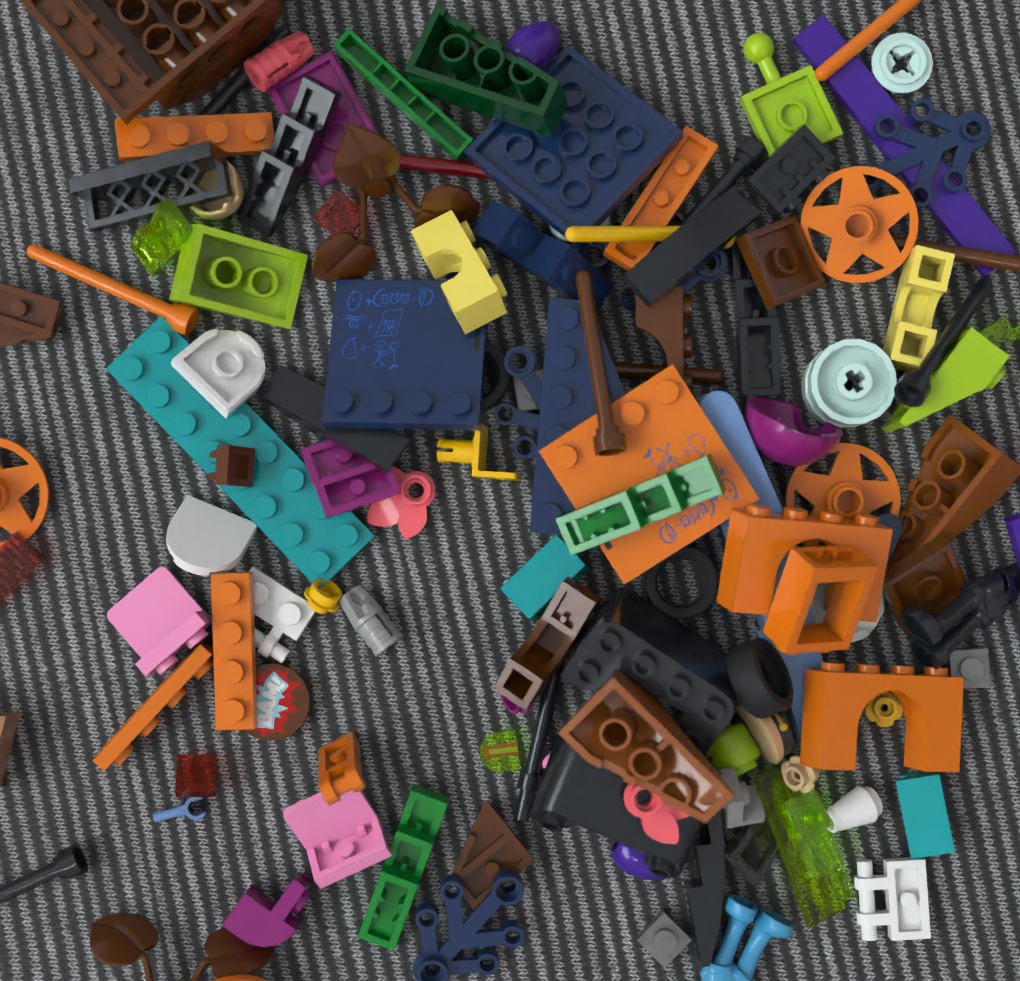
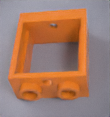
M855 546L791 548L762 632L775 644L779 651L788 655H797L798 653L805 652L828 653L834 650H848L879 566ZM837 582L823 622L804 624L818 583Z

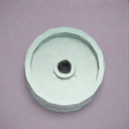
M862 339L841 340L819 352L806 366L801 380L802 398L809 413L820 423L825 424V422H829L840 429L855 428L880 417L891 405L895 395L894 387L897 384L896 370L889 356L876 344ZM848 380L852 384V389L849 391L844 387Z

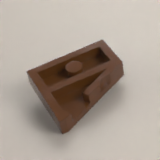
M0 281V347L55 338L65 301Z
M487 800L481 807L451 874L457 875L463 880V897L474 910L492 890L493 877L499 871L511 869L521 873L535 861V858L490 801ZM505 880L501 882V885L505 886L511 880Z

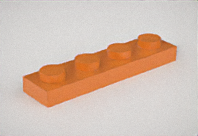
M271 112L135 118L128 125L121 118L115 119L119 161H135L205 141H210L226 151V156L260 155L262 150L270 149L274 139Z
M685 126L683 129V139L664 158L621 226H669L717 152L719 145ZM609 242L603 256L629 271L654 249L657 242Z
M253 572L211 573L216 730H254L258 727Z
M206 640L200 642L98 751L93 762L103 771L112 762L119 766L134 750L130 743L140 733L146 737L160 722L161 719L156 715L166 704L172 709L187 693V690L183 688L185 683L192 676L199 680L213 665V661L210 659V656L213 654V647Z

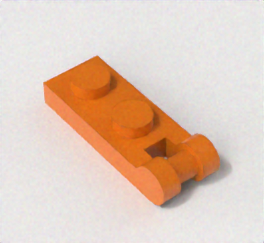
M353 731L318 749V785L325 802L329 806L340 801V796L351 790L356 793L366 788V783L362 776L360 744Z

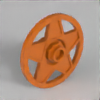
M870 166L848 167L827 176L808 196L800 221V227L819 269L834 279L849 283L875 281L895 271L906 260L914 247L919 226L917 207L907 187L891 173ZM864 174L885 180L896 188L899 194L873 199ZM842 178L839 204L813 207L824 189ZM909 212V235L903 250L900 252L888 229ZM809 228L832 238L826 263L813 247ZM861 254L884 266L881 270L867 274L844 273Z
M0 437V447L12 450L28 463L26 465L4 468L0 461V527L14 535L19 534L24 540H27L40 527L46 516L50 500L49 483L40 462L29 450L12 440ZM39 483V506L35 518L32 520L20 498ZM16 537L12 538L18 545L21 544ZM12 539L0 542V551L7 550L4 548L6 545L10 548L14 547L10 543Z
M838 443L834 450L830 452H837L828 475L805 472L804 470L809 465L797 466L792 471L786 485L784 506L795 508L794 494L796 491L813 505L809 514L811 516H819L820 510H828L844 514L843 518L854 519L855 513L869 514L890 502L888 513L899 516L901 505L900 488L893 470L880 455L861 445ZM860 454L875 463L887 481L864 480L862 477ZM810 539L802 542L807 547H824L818 544L821 542L820 539Z

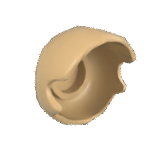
M228 161L232 196L190 207L202 219L221 221L236 212L243 201L244 188L241 176ZM217 170L206 172L198 187L204 191L219 188Z

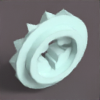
M895 33L887 36L877 45L871 56V73L874 74L882 87L891 91L892 95L897 93L910 94L919 89L927 82L933 68V59L928 46L917 36L908 33ZM910 54L912 57L908 60L909 63L906 66L909 72L900 70L898 73L892 74L891 71L895 65L893 57L901 60Z

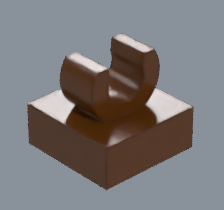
M217 445V450L210 452V458H216L215 473H208V478L215 480V484L253 487L255 448Z

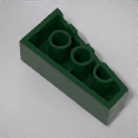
M437 3L404 69L411 84L425 96L549 137H553L568 105L560 81L519 56L517 58L505 50L502 44L492 38L489 40L475 31L473 26L462 19L459 21L451 16L445 8Z

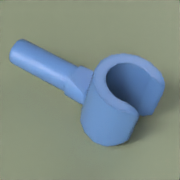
M199 794L192 795L186 800L185 804L153 813V819L155 822L175 817L187 816L192 820H199L205 816L207 811L197 814L192 813L189 809V804L204 797Z

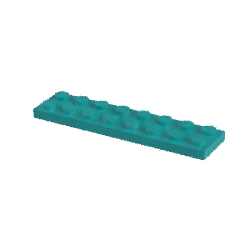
M160 316L106 370L207 474L215 473L216 458H210V452L217 450V445L255 448L253 487L218 486L312 583L318 578L324 580L318 586L320 590L376 536L352 511L326 519L304 461L247 402L241 405L228 418H225L171 366L172 359L189 346L190 343L180 333L172 330L171 325L166 323V319Z

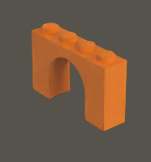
M747 504V510L731 508L717 603L733 613L768 615L771 608L777 570L784 556L791 548L803 541L820 539L825 547L855 546L879 566L859 621L877 622L893 529L878 523L879 517L855 513L854 519L843 518L844 514L828 510H820L819 516L808 515L807 510L794 507H784L783 513L771 512V507L760 504ZM827 582L823 610L827 611L837 582Z
M821 662L820 669L805 668L800 764L819 770H855L857 730L861 713L869 701L877 695L888 691L901 704L905 716L904 766L924 772H959L964 677L948 675V668L944 667L935 670L932 667L924 666V673H914V666L890 665V672H880V665L856 663L854 671L845 670L844 663Z

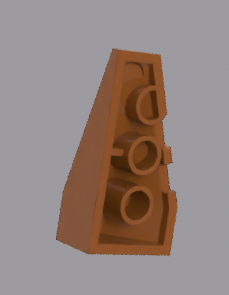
M949 414L925 445L921 454V458L924 461L916 479L911 478L907 487V491L910 494L903 511L898 516L902 523V533L887 564L892 566L941 534L949 539L950 542L1000 500L1020 475V465Z
M617 670L558 732L588 763L599 769L602 766L623 777L622 781L634 787L638 785L658 795L661 801L703 823L709 821L735 796L734 791L643 685L620 670Z

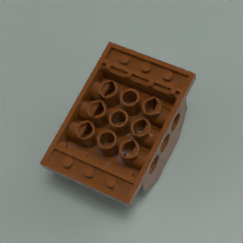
M20 0L126 125L156 100L165 110H169L206 95L264 44L285 11L280 0Z

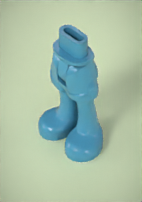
M729 893L724 901V909L728 913L727 928L718 951L711 960L710 966L702 967L700 971L701 981H756L753 975L767 943L772 937L788 938L794 929L793 923L765 906H761L759 909L753 901ZM755 919L750 938L738 962L733 963L741 937L747 925Z

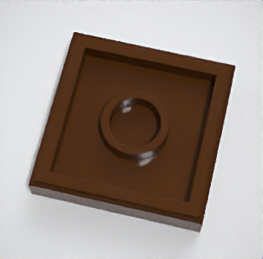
M795 215L753 230L735 239L767 310L827 285Z
M941 534L887 568L882 590L899 628L907 636L910 632L905 628L900 617L904 609L909 606H919L930 614L939 612L955 601L961 593V587L967 582L950 540Z

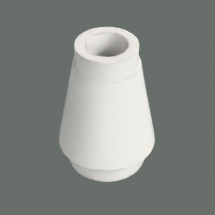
M856 786L827 810L823 811L822 820L825 827L831 833H836L876 822L878 816L883 812V805L879 795L873 788L869 786L863 788Z

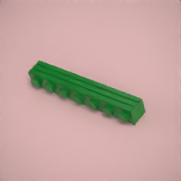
M348 28L333 44L335 52L455 160H461L465 156L464 150L474 139L468 136L358 37L352 29Z

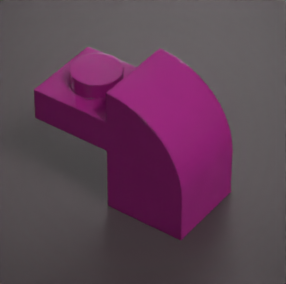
M298 872L277 903L251 885L222 926L250 945L269 947L284 942L294 934L301 923V920L289 912L292 911L297 915L311 896L305 891L311 880L301 872Z

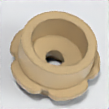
M800 755L791 756L781 766V773L788 788L795 792L801 790L802 793H808L815 787L814 783L819 778V769L800 764Z

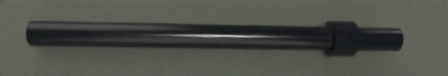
M565 660L542 691L525 770L520 771L517 783L520 792L514 819L529 822L535 792L538 791L543 777L539 774Z

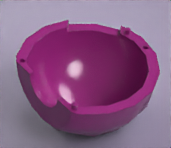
M764 396L747 397L744 412L745 424L757 451L768 460L791 467L809 465L833 451L843 436L842 430L829 422H825L816 431L806 428L801 418L802 409L793 405V400L789 399V402Z

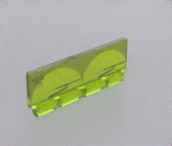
M781 763L753 777L806 925L807 927H813L845 909L843 901L853 897V892L845 870L837 869L832 871L831 867L841 863L831 832L819 834L817 831L825 828L822 820L823 810L818 796L813 795L805 798L801 790L795 792L788 788L781 773V766L783 764Z

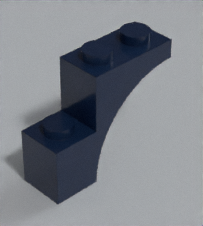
M492 201L472 230L473 234L494 253L528 271L566 299L579 300L575 276L580 270H586L591 275L596 311L614 287L572 245L542 233L521 212L498 202Z

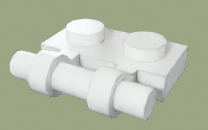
M252 566L249 572H253L254 616L257 615L273 626L268 635L255 628V647L258 648L257 652L265 658L271 656L280 663H283L290 650L279 644L280 639L285 633L295 641L299 640L316 612L308 606V600L257 567Z
M911 857L883 859L884 874L873 875L872 860H857V875L854 876V889L859 890L860 910L856 911L857 924L861 925L862 940H877V926L887 925L888 937L892 941L931 939L926 859L923 857L911 859ZM874 890H885L886 910H875Z

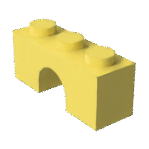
M450 210L411 230L420 254L435 280L448 273L459 272L454 278L442 283L441 288L465 334L507 313L502 298L507 295L505 287L497 274L490 277L487 272L488 269L492 268L482 247L474 249L472 246L476 239L466 220L459 223L453 211Z
M916 245L903 262L883 351L889 356L895 369L908 372L917 370L935 344L938 330L932 329L933 317L940 297L947 292L955 254Z

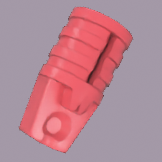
M297 31L275 41L270 47H266L260 53L254 55L253 58L245 61L244 69L254 86L261 92H265L271 86L276 85L278 81L285 79L287 75L294 73L315 52L308 35Z

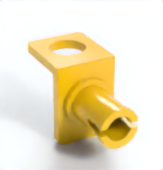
M481 424V431L475 430L472 440L439 438L438 448L453 450V452L437 451L439 463H470L472 466V476L479 479L522 481V475L518 473L486 471L487 426Z

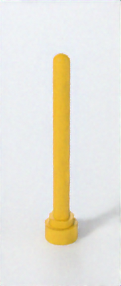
M570 226L565 232V237L570 242H663L681 226ZM735 236L723 249H728L733 245Z

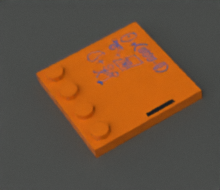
M673 364L611 404L614 424L618 425L620 432H623L625 435L627 448L625 452L612 456L595 455L592 438L596 436L595 429L599 428L597 414L539 450L542 458L575 509L711 454L726 492L687 507L679 513L650 523L642 529L599 545L624 585L728 520L731 508L745 509L747 504H753L759 500L754 489Z

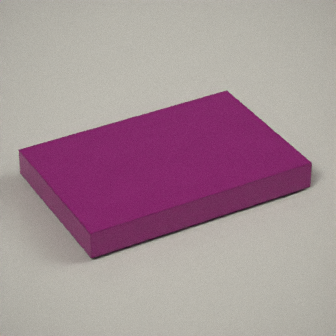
M333 51L300 67L267 90L281 116L283 113L291 112L300 84L305 76H312L343 93L328 131L310 167L321 189L337 181L333 171V161L349 123L360 125L378 133Z

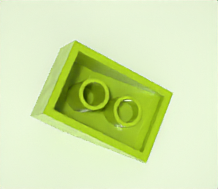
M202 224L186 225L169 300L217 313L291 329L308 255Z
M971 327L963 331L931 376V392L924 403L919 407H909L900 403L881 429L888 433L906 427L976 392L980 393L987 386L993 388L1004 376L1006 369L1002 366L1010 356Z

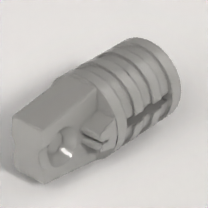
M361 585L352 588L340 598L339 603L353 628L359 632L360 637L365 640L366 645L371 648L372 653L376 657L404 636L397 629L395 623L390 620L388 614L383 611L382 606Z

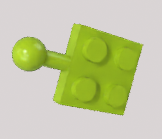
M765 33L750 35L744 43V55L750 62L758 64L767 85L741 96L739 101L758 142L765 148L768 157L803 124L810 129L823 145L841 138L843 135L842 129L819 81L815 77L812 66L809 65L781 78L772 59L774 43L771 37Z

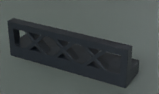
M210 141L69 178L70 193L85 200L89 230L94 232L232 196L226 151ZM217 170L219 188L204 191L198 187L206 172ZM180 179L187 184L177 199L169 200L163 196L171 181ZM145 188L152 193L143 208L135 209L129 205L137 190ZM107 198L115 200L117 205L110 216L100 219L98 201Z

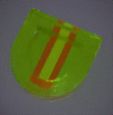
M516 729L493 732L483 739L480 746V758L488 769L496 772L521 769Z

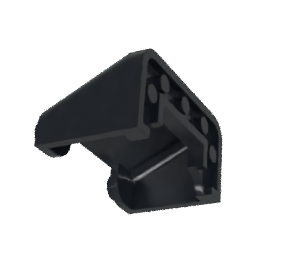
M557 733L529 816L539 820V824L543 828L554 832H561L563 828H570L576 824L644 853L643 861L649 866V872L661 878H674L679 875L683 870L703 822L692 816L676 820L679 829L677 844H665L652 839L644 832L641 819L631 814L624 804L623 795L628 783L622 781L623 777L602 766L599 769L588 763ZM712 765V767L721 776V771L716 766ZM641 790L637 794L638 803H645L650 798L648 790Z

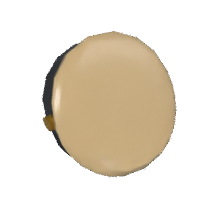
M740 702L737 704L736 710L741 722L747 725L760 748L761 755L766 760L777 765L784 756L794 751L793 737L788 726L785 710L760 719L747 712Z

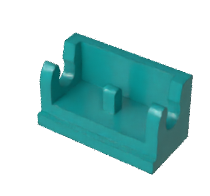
M555 535L500 589L531 622L535 623L543 616L562 581L566 577H570L578 582L589 572V569L576 554L571 555L567 545Z
M918 771L899 775V779H895L911 859L955 853L939 772Z

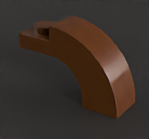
M566 577L532 633L520 649L509 659L493 689L526 711L540 695L572 650L587 626V620L601 598L570 577Z

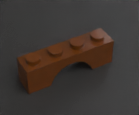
M677 286L650 307L636 295V327L648 331L658 339L666 353L667 367L672 364L674 365L692 393V373H685V358L692 357V334H685V318H692V295H685V288Z

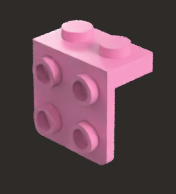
M167 567L157 568L107 613L108 620L141 657L135 665L145 676L156 672L162 675L179 661L176 655L186 646L191 650L209 635L206 629L212 625L211 617Z
M351 790L341 795V800L331 806L325 802L321 792L309 798L298 801L283 811L284 820L307 850L313 878L320 889L392 856L382 821L362 790L356 793Z

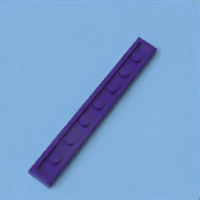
M822 15L799 33L792 41L814 70L847 43L825 15ZM857 55L824 81L887 160L914 149L893 140H879L874 135L873 126L883 115H892L898 120L899 125L915 131L918 130ZM880 123L882 132L886 134L892 133V126L889 123ZM940 159L930 187L932 200L925 206L956 246L1013 255L1016 252L1015 249L965 188L954 194L947 193L942 189L941 178L949 168ZM922 163L898 173L910 189L915 184ZM954 175L948 176L949 184L953 187H958L959 180ZM914 191L918 199L924 203V194L921 191ZM972 264L982 278L995 269Z

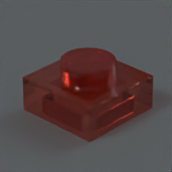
M336 189L312 219L330 235L340 231H346L353 235L359 227L360 207Z
M178 754L175 783L176 797H216L217 755Z

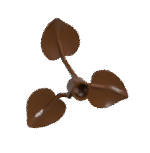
M349 123L343 141L335 154L333 171L336 179L341 184L352 188H359V234L355 238L349 232L340 231L328 237L320 245L312 262L313 276L320 281L337 282V279L355 280L364 276L375 263L376 253L371 244L364 242L367 234L368 196L375 199L382 198L388 194L390 188H393L413 212L419 213L414 222L415 228L450 210L453 211L459 223L466 220L469 225L480 210V202L475 200L471 193L463 187L443 184L429 190L423 196L421 205L416 204L398 184L396 177L392 176L397 172L400 165V156L396 147L375 131Z
M115 913L104 916L91 924L90 947L94 956L100 962L108 966L122 967L132 964L139 957L143 963L146 981H154L150 958L145 951L157 945L159 936L155 926L149 920L136 914ZM226 928L218 929L206 939L204 951L208 957L200 962L190 981H199L204 970L210 965L213 975L217 978L231 975H252L271 960L274 954L273 947L250 945Z

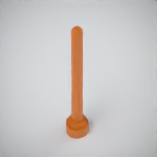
M898 0L815 70L816 79L819 81L827 80L922 0Z
M32 244L27 248L29 258L162 316L166 319V323L171 325L172 330L182 335L189 336L198 321L200 310L195 306L176 302L173 305L39 245Z

